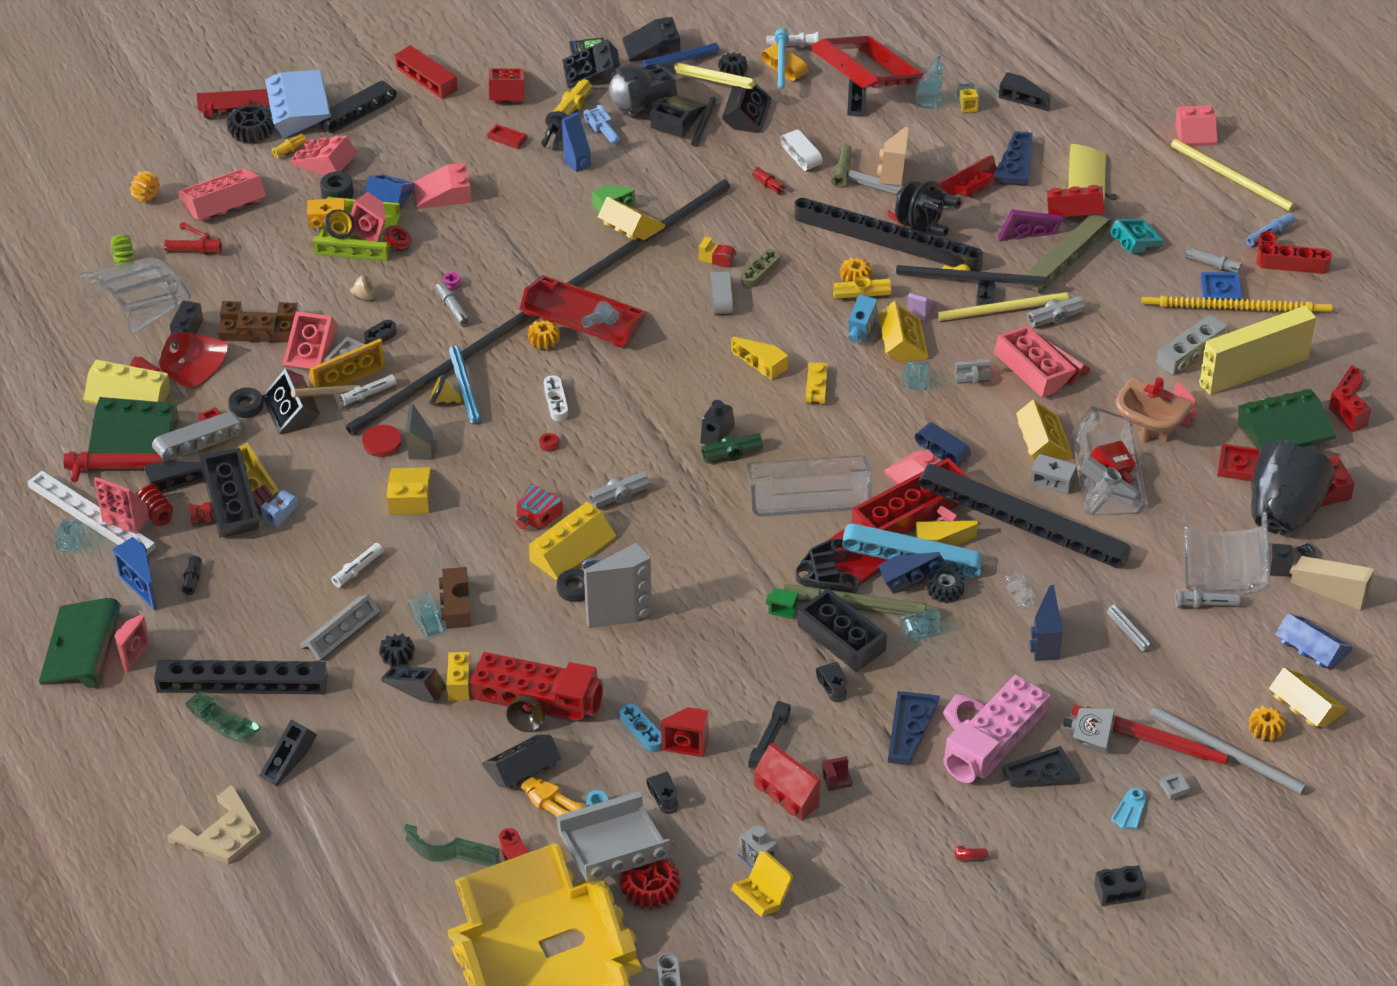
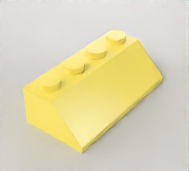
M95 360L88 372L83 400L86 403L96 405L99 397L164 402L171 391L168 373Z

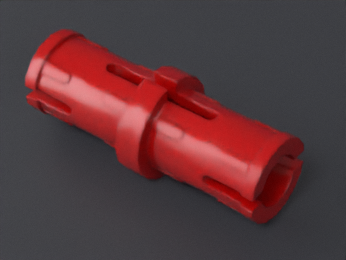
M760 167L753 170L757 175L752 173V176L762 182L765 188L769 187L778 195L784 192L781 188L785 189V185L777 181L774 175L766 173Z

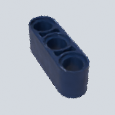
M929 422L915 434L916 442L941 460L949 458L958 466L971 455V450L967 444L932 422Z

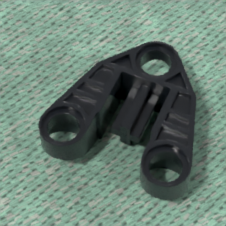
M830 539L812 547L797 566L796 581L805 587L829 588L833 591L856 594L858 591L857 578L852 574L836 571L835 562L845 561L850 555L848 550H846V553L836 550L837 548H844L842 545L843 539ZM802 571H807L810 573V575L807 577H800L799 573ZM851 582L855 587H847L845 583Z

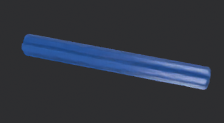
M711 43L643 61L642 66L644 68L649 64H658L664 67L718 53L720 47L717 43Z

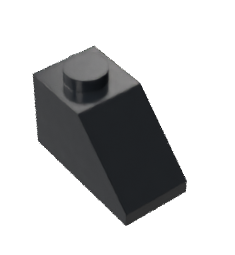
M1269 543V575L1290 577L1293 563V545Z

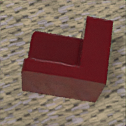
M847 756L822 761V776L828 791L853 785L848 771L849 760Z

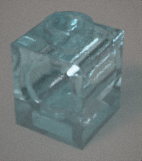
M906 361V369H902L901 381H905V389L928 390L929 363Z
M68 519L62 520L54 534L57 550L72 553L77 552L85 537L82 522Z

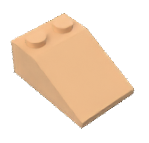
M904 127L885 142L884 149H880L879 160H882V165H878L877 176H880V183L901 186L909 127Z

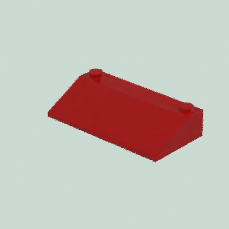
M545 275L540 276L524 289L519 310L524 311L529 316H539L612 342L617 347H625L630 343L647 313L645 310Z

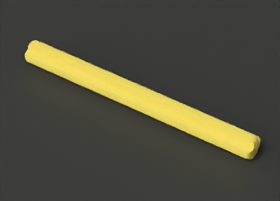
M678 63L675 66L676 73L747 89H752L755 86L754 79L682 63Z

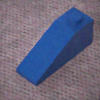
M576 112L562 119L564 161L578 172L591 165V151L580 116Z

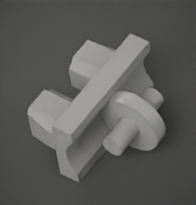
M980 359L955 363L956 382L973 381V383H978L981 380H991L990 360Z

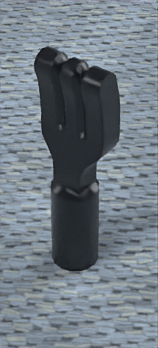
M1309 543L1297 547V550L1303 556L1319 559L1315 555L1316 550Z

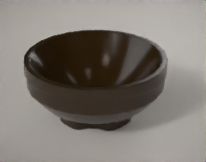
M520 696L510 702L506 710V717L514 728L524 732H533L543 725L545 710L540 702L534 698ZM524 704H530V705H532L533 708H534V711H531V712L526 711V710L523 708V705H524Z

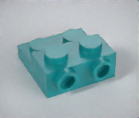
M1116 219L1110 230L1112 237L1116 238L1121 243L1122 248L1131 254L1144 253L1147 247H1161L1164 242L1145 219Z

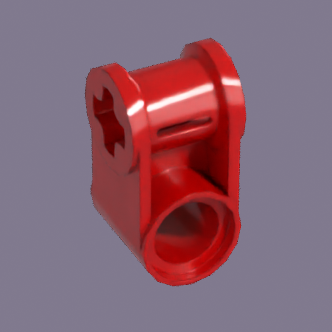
M505 828L499 833L500 852L505 861L529 853L515 829Z

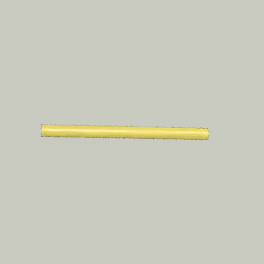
M1065 292L938 312L939 321L1042 306L1053 299L1059 302L1068 300L1069 296Z

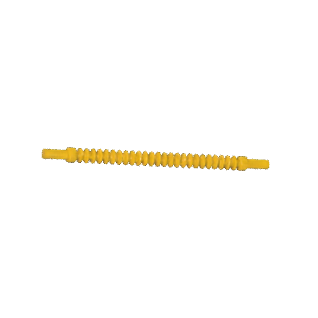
M1164 295L1161 297H1141V304L1160 305V307H1167L1169 305L1170 308L1174 305L1176 308L1178 306L1181 308L1183 306H1186V308L1189 306L1194 308L1196 306L1197 309L1199 307L1203 309L1205 307H1208V309L1210 307H1213V309L1218 307L1220 310L1223 307L1224 310L1227 308L1230 310L1232 308L1243 310L1245 308L1246 311L1248 309L1252 311L1254 309H1257V311L1259 309H1262V311L1267 309L1269 312L1272 309L1273 312L1276 310L1279 312L1284 310L1286 312L1287 310L1291 311L1306 306L1311 312H1332V304H1313L1312 301H1307L1306 303H1303V301L1301 303L1290 301V303H1287L1285 300L1282 303L1281 300L1279 302H1276V300L1273 302L1270 300L1268 302H1265V300L1260 302L1258 299L1255 302L1254 299L1252 301H1249V299L1238 301L1237 298L1233 301L1232 298L1230 300H1227V298L1224 300L1221 298L1219 300H1216V298L1211 300L1210 297L1207 300L1205 297L1203 299H1200V297L1197 299L1186 297L1184 299L1183 296L1181 298H1178V296L1175 298L1170 296L1168 298V296Z

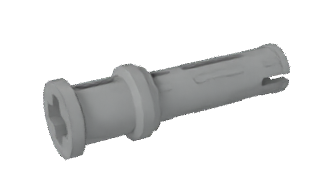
M1177 589L1175 593V605L1177 608L1181 606L1198 608L1200 605L1239 607L1240 604L1239 593H1201L1198 590L1192 592L1181 591V589Z

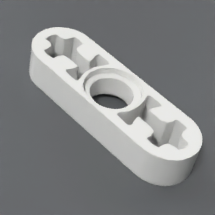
M555 375L548 376L544 379V391L550 416L554 421H564L568 417V407L561 379ZM554 396L560 397L559 400H552L551 398Z

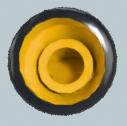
M332 210L324 219V227L327 233L336 239H345L354 231V220L345 210Z
M441 375L434 386L429 403L431 405L461 403L463 399L446 379V376Z

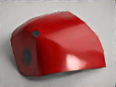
M189 332L172 334L164 344L159 358V366L164 373H168V377L180 385L186 387L198 386L208 379L222 364L227 353L228 342ZM173 341H177L179 347L173 353L170 350V345ZM183 358L184 362L179 363V360Z

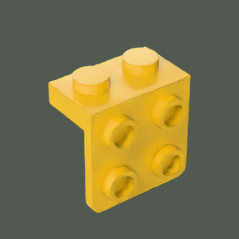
M764 850L759 853L749 878L734 882L731 890L748 904L755 913L763 917L780 910L793 880V875Z

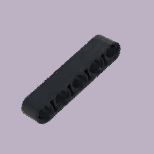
M379 81L330 107L331 117L318 122V124L329 133H334L392 102L396 98L397 91L385 81Z

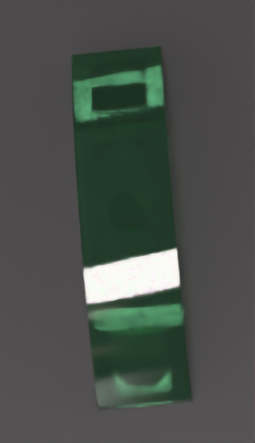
M199 691L185 703L186 707L203 723L234 741L247 742L261 729L258 724L246 717L241 720L217 706L215 699L202 691Z

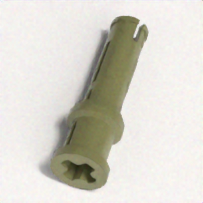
M847 143L841 145L838 163L833 168L834 175L831 178V183L838 188H842L847 184L848 163L852 151L851 145L848 148L849 144Z

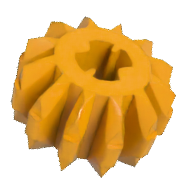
M139 171L138 176H134L129 190L132 191L131 195L135 199L146 203L147 201L151 202L152 198H156V193L159 192L158 187L161 184L159 183V178L153 175V173Z
M850 257L849 261L844 260L840 268L842 282H853L855 278L860 276L871 279L872 270L870 263L866 262L865 259L860 260L858 257L856 259Z
M541 319L540 322L534 321V324L529 326L528 340L532 347H538V350L542 348L547 350L548 347L554 348L555 344H559L560 340L559 327H557L556 322L551 323L550 320L543 321Z
M1262 705L1260 709L1255 708L1253 714L1249 717L1250 732L1254 733V738L1261 737L1262 742L1265 739H1269L1271 742L1274 738L1279 739L1283 731H1285V715H1281L1280 709L1273 710L1272 706L1268 709Z

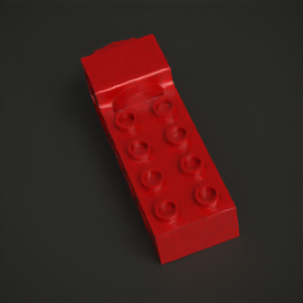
M483 652L469 682L471 698L474 700L508 707L513 699L527 696L540 702L545 710V715L569 720H581L584 715L595 717L600 709L603 698V682L597 676V668L574 662H568L567 667L562 668ZM523 705L526 711H534L532 705Z

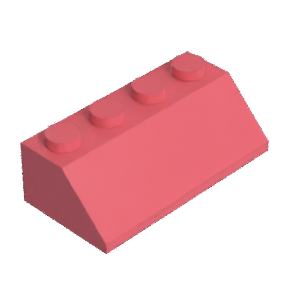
M1028 325L998 335L994 354L1041 398L1056 393L1076 372V369Z

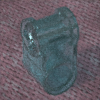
M927 609L903 616L900 620V625L906 631L905 636L907 640L913 642L938 635L941 631V613L936 609Z

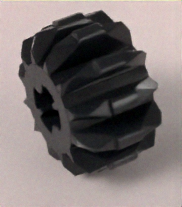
M727 52L726 55H722L721 59H719V72L745 76L748 69L746 56H742L741 53L735 54L733 52L730 54Z
M394 632L393 636L386 635L385 640H381L379 655L384 664L389 663L390 667L393 665L401 666V664L408 665L409 660H413L415 646L410 636L405 637L404 633L396 635Z

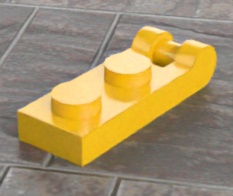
M808 362L805 403L819 402V404H825L828 363Z

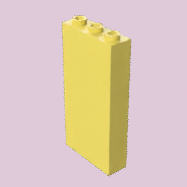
M1302 306L1206 341L1201 378L1199 380L1201 387L1212 395L1308 360L1316 317L1306 306Z

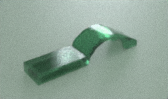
M409 824L404 826V831L407 833L405 841L422 858L428 861L445 862L459 858L488 867L500 863L498 848L457 837L445 845H431L420 839L416 826Z

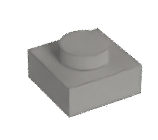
M1180 772L1160 779V786L1169 800L1189 794L1190 787Z

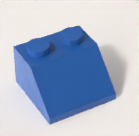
M384 174L368 176L365 193L369 192L382 202L399 203L402 206L405 205L415 183Z

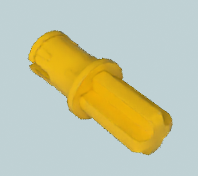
M300 134L290 140L286 139L284 143L272 148L273 155L278 159L289 152H294V149L304 145L307 141L306 137Z

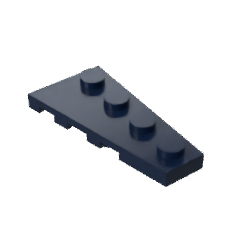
M1014 132L1008 148L1004 152L996 172L993 174L994 182L1028 185L1032 132Z
M897 692L888 763L910 765L940 701L939 695Z

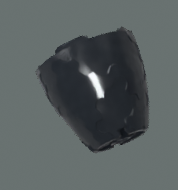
M1272 440L1263 445L1259 451L1251 480V514L1255 524L1259 528L1273 534L1280 531V535L1285 537L1293 535L1302 528L1317 512L1327 496V492L1335 477L1332 461L1324 454H1317L1309 449L1292 444L1289 440Z

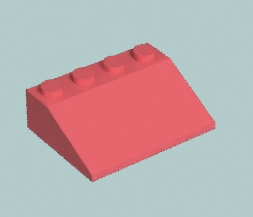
M245 168L177 191L178 196L192 216L200 221L208 220L215 214H225L231 208H242L248 202H259L261 198L266 196L260 175Z

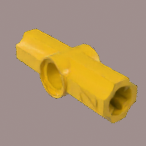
M583 79L579 81L571 91H566L563 94L561 103L553 112L560 111L570 116L575 110L580 111L584 105V100L593 91V86L588 80Z
M865 276L855 278L853 282L833 283L834 299L854 298L857 300L859 294L868 297L891 295L890 279L870 280Z

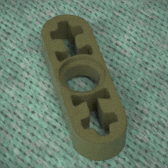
M769 249L762 253L741 273L742 286L753 288L779 265V252ZM757 267H763V268H765V269H764V270H757L756 268H757Z

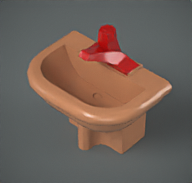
M1161 377L1155 378L1154 385L1130 378L1116 398L1117 409L1125 419L1131 422V428L1142 433L1141 441L1144 443L1152 438L1167 442L1175 431V427L1185 419L1193 408L1192 402L1165 390L1164 379Z

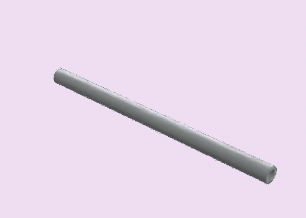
M1156 706L1152 707L1150 716L1219 752L1228 754L1230 758L1300 795L1303 794L1306 788L1305 784Z

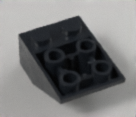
M608 39L562 59L568 88H574L583 79L588 80L591 85L608 84L611 82L613 70L620 66L618 51Z
M677 95L659 100L650 111L651 128L683 138L706 108V104Z

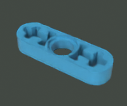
M630 703L623 705L620 708L621 722L648 751H660L661 732L636 705ZM639 725H645L648 727L646 730L643 731L636 729V727Z

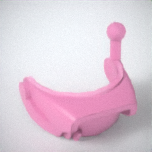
M956 694L945 708L943 714L951 727L956 730L961 724L957 717L958 709L969 707L980 711L984 705L969 697Z

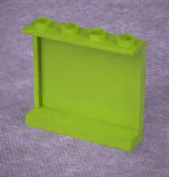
M344 198L346 212L351 214L356 199ZM383 202L386 221L379 242L362 240L354 233L345 239H336L330 236L325 228H321L319 236H315L313 240L315 255L388 261L392 246H388L387 242L383 240V232L388 226L399 225L401 218L400 204Z

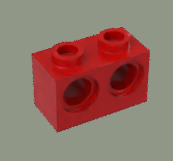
M1348 385L1331 392L1328 408L1351 432L1368 426L1371 408Z

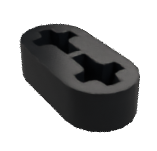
M979 281L976 299L977 306L993 304L995 282Z
M384 320L366 330L364 333L365 344L381 339L382 343L394 337L397 333L396 323L392 320Z

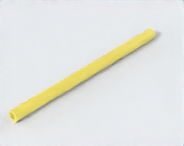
M1177 139L1173 140L1171 147L1289 212L1293 209L1294 203L1185 143Z

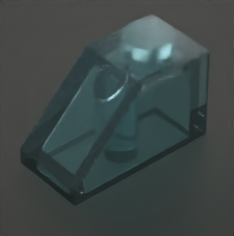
M423 592L407 598L412 616L425 638L445 631L431 592Z

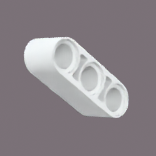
M794 130L781 136L783 148L804 171L822 165L823 161L820 152L800 130Z

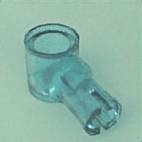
M603 300L596 305L592 314L582 318L581 323L586 329L597 323L602 324L605 322L607 325H612L618 319L619 312L607 301Z

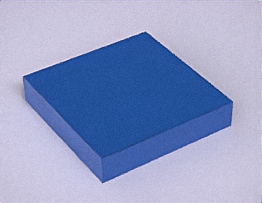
M1201 272L1202 299L1203 297L1206 300L1209 297L1211 300L1214 298L1216 300H1219V298L1230 300L1232 298L1235 301L1237 298L1238 301H1241L1239 273Z

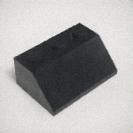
M756 83L752 89L733 86L722 119L734 130L760 133L772 98Z
M286 368L262 395L279 434L307 428L320 414L312 396L292 397V389L308 388L303 375Z
M536 734L482 762V765L499 787L510 789L519 785V780L523 778L529 779L538 775V770L542 768L547 770L554 767L556 761L562 758L551 735Z

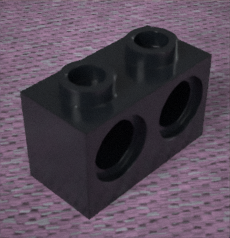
M1140 865L1124 866L1110 870L1104 869L1097 871L1095 875L1094 886L1101 907L1145 900L1147 886Z

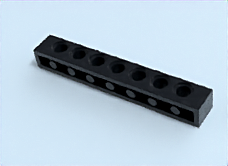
M167 659L157 660L154 682L157 693L325 695L328 673L326 662Z

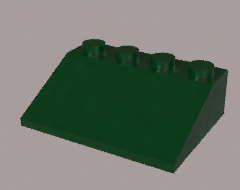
M1304 389L1299 392L1286 393L1281 396L1238 405V426L1259 451L1263 445L1272 440H1289L1292 444L1306 446L1336 439V434L1323 405L1312 389Z
M99 397L94 412L88 447L89 453L158 454L152 448V443L158 436L176 430L179 421L176 403Z

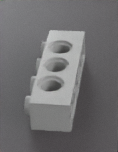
M1208 315L1158 349L1156 364L1171 375L1183 371L1186 366L1196 362L1199 357L1204 355L1206 341L1226 334L1227 326L1212 315Z

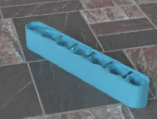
M849 524L845 527L842 545L848 551L888 560L899 555L940 552L947 565H951V569L954 566L957 567V571L961 570L962 575L964 574L965 577L975 578L981 574L983 556L978 551L858 524Z

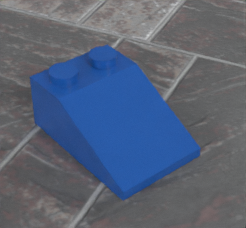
M131 537L113 548L118 577L153 610H156L157 604L149 570L150 563L146 556L147 549L142 542H138L134 537Z

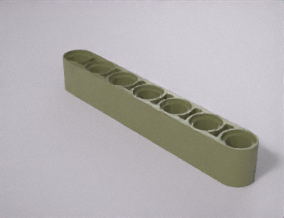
M1101 214L1090 215L1026 273V275L1046 277L1045 286L1023 285L1037 293H1042L1108 232L1112 221Z

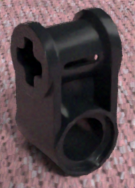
M833 662L817 667V679L820 685L823 686L829 699L834 702L844 701L847 698V691L845 689L847 678L843 674L839 663Z
M666 771L646 778L649 792L654 797L659 809L666 814L674 813L679 805L676 799L677 789L672 782L670 774Z

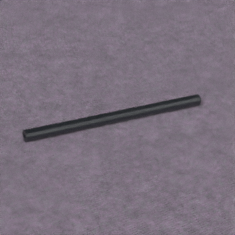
M896 266V274L1038 286H1045L1046 277Z

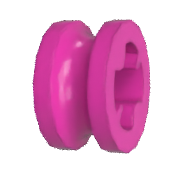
M449 272L444 275L443 281L446 282L450 290H456L460 287V276L457 273Z

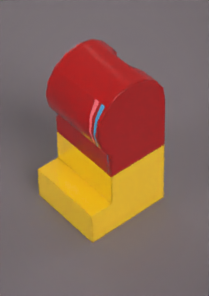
M706 236L698 247L699 261L722 267H728L736 256V251L732 246H722L721 244L714 243L712 238Z

